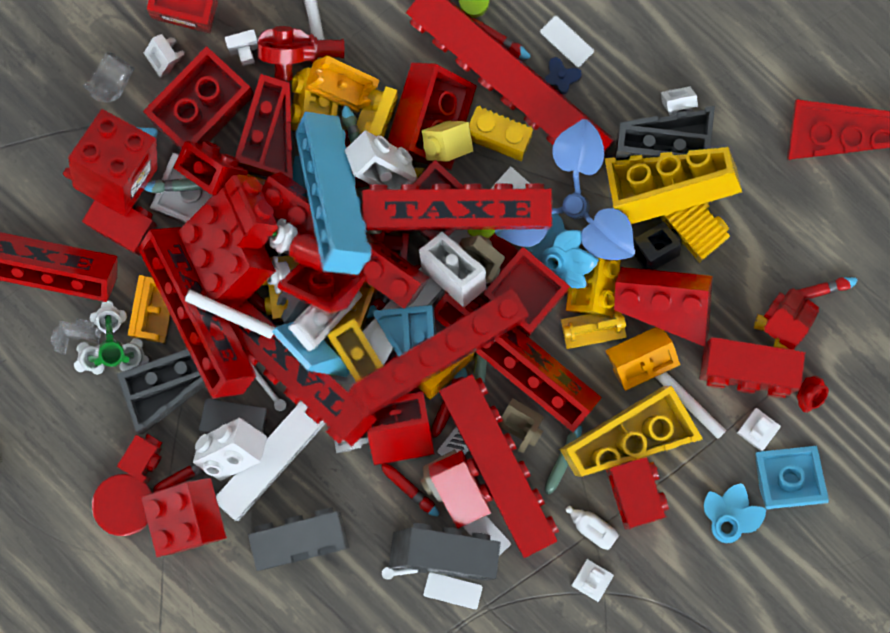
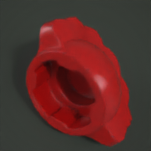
M815 375L805 378L804 382L801 383L797 399L798 406L803 412L808 413L812 409L820 407L827 399L829 389L824 384L822 378Z

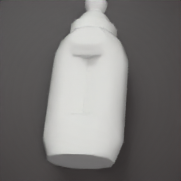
M572 506L566 508V512L571 514V518L581 534L602 549L609 550L619 536L615 528L593 512L573 509Z

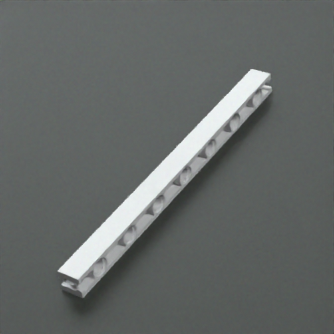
M512 167L495 183L513 184V189H525V184H529ZM455 230L449 236L452 241L458 244L462 238L471 237L467 230ZM430 278L415 302L408 307L432 305L440 293L445 290ZM391 300L383 310L402 307ZM376 319L363 331L368 341L375 328L382 330ZM351 373L347 377L329 374L347 392L356 383ZM302 401L267 438L261 462L235 474L216 495L218 506L235 521H240L326 424L323 420L316 424L304 412L308 407Z

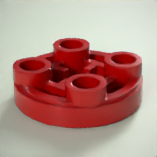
M118 474L107 478L97 487L93 495L92 513L95 521L104 531L116 536H130L142 531L148 525L141 497L152 494V490L147 483H143L129 474Z

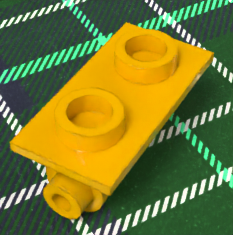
M615 310L612 317L591 313L561 319L566 349L627 338L625 317L622 313Z

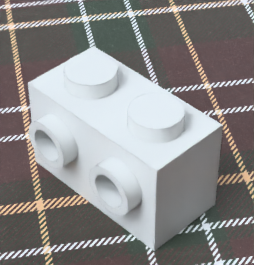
M365 130L345 149L354 176L371 185L385 184L388 185V190H400V185L413 184L418 179L411 163L412 157L409 152L402 147L397 148L389 144L380 135L375 136Z
M441 232L419 250L422 270L462 307L468 305L487 289L484 267L469 256L458 243L452 241L445 233Z
M238 418L228 424H223L220 428L208 434L202 435L195 445L196 453L193 463L203 469L208 475L222 481L260 463L267 436L241 418Z

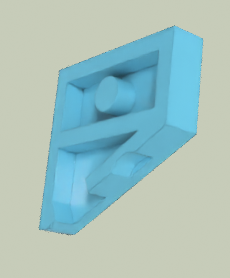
M433 305L373 311L375 319L398 357L436 334Z

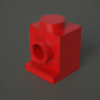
M148 433L144 438L136 435L117 467L141 482L148 484L151 478L146 476L148 471L153 472L160 463L162 456L159 453L162 450L160 447L163 442Z

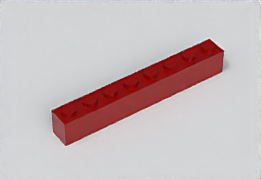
M415 0L406 11V14L412 18L409 23L422 34L425 31L429 32L434 37L432 43L445 53L450 50L457 56L455 62L467 72L471 69L480 76L477 81L489 91L495 88L503 95L500 100L513 111L518 108L526 115L523 120L528 125L532 126L535 130H538L540 127L549 135L546 139L553 146L557 137L563 131L582 119H587L599 132L604 146V155L616 142L613 137L451 0Z

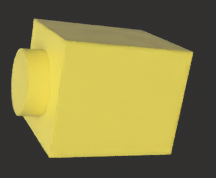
M446 121L421 130L427 160L448 162L474 152L469 122Z

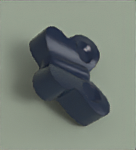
M553 57L549 62L550 74L545 77V81L552 87L557 86L561 94H566L569 91V86L581 79L582 73L578 68H564L562 61L557 57Z

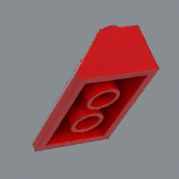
M411 63L389 134V144L407 150L412 160L429 165L432 160L426 159L421 130L446 121L466 122L477 85L436 63ZM455 159L448 162H437L446 170L451 171Z

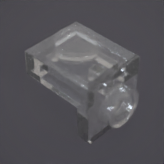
M112 52L105 53L93 78L85 81L83 87L90 91V95L100 102L113 101L120 98L135 68Z
M76 319L75 324L60 321L59 327H55L53 330L51 345H54L53 350L55 352L65 355L69 337L99 343L102 331L93 328L94 322L83 319Z

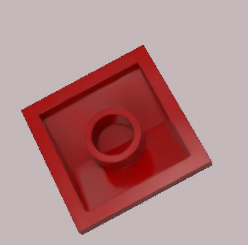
M298 264L278 283L277 288L331 314L348 308L364 283L366 275L362 273L358 275L331 271L321 273Z

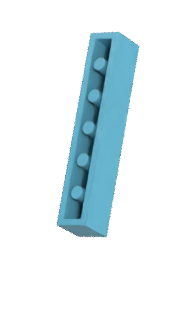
M304 112L295 135L323 271L359 275L364 263L370 259L371 246L366 240V223L361 217V201L355 190V176L351 172V167L345 153V130H342L339 116Z

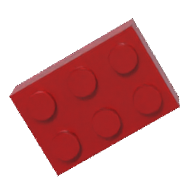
M206 46L143 112L178 148L182 149L185 140L202 144L203 141L210 142L254 96V93L241 77Z
M213 195L177 232L207 297L230 308L238 309L276 270L264 245L258 249L236 246L232 233L215 198L216 195Z
M712 337L706 342L703 350L699 380L707 381L706 386L724 389L725 386L734 385L737 386V391L754 394L755 391L766 390L768 391L767 396L786 398V396H791L792 393L801 389L806 352Z

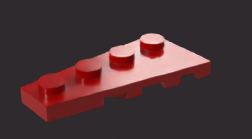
M795 100L787 160L890 148V111Z

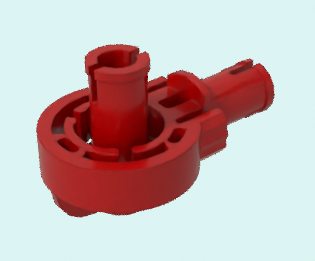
M277 26L266 29L258 37V58L261 61L275 64L274 78L282 81L293 79V64L303 61H311V64H313L317 58L327 55L332 58H344L345 56L344 39L317 40L314 34H306L301 29L289 26Z

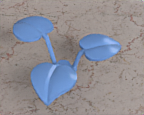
M582 119L563 131L557 137L553 146V158L557 166L564 171H573L575 192L569 194L564 199L563 207L553 208L552 214L565 213L575 219L585 218L590 225L582 230L581 242L584 248L593 256L606 260L627 259L635 255L633 228L628 217L620 210L606 208L597 212L593 220L588 213L590 209L589 201L581 195L579 172L585 175H593L601 168L604 161V146L599 132L587 119ZM548 229L495 230V234L515 245L530 247L540 243L546 236Z

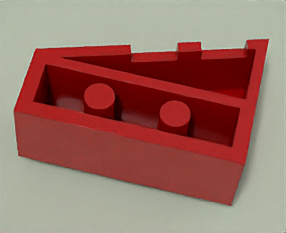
M260 74L235 158L240 161L238 165L243 169L266 177L282 172L293 179L290 83Z
M621 267L615 282L614 310L705 347L710 326L713 276Z

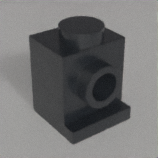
M665 222L658 224L633 239L634 256L644 269L655 270L680 256L682 240L677 231L674 229L670 230Z

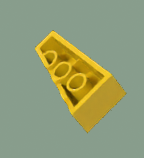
M729 147L690 150L685 155H673L672 152L660 153V157L643 158L642 155L630 156L628 160H616L615 157L604 158L613 207L623 212L631 224L742 193L738 170Z
M670 385L662 386L560 448V451L574 475L582 477L687 443L696 442L703 438L674 388Z

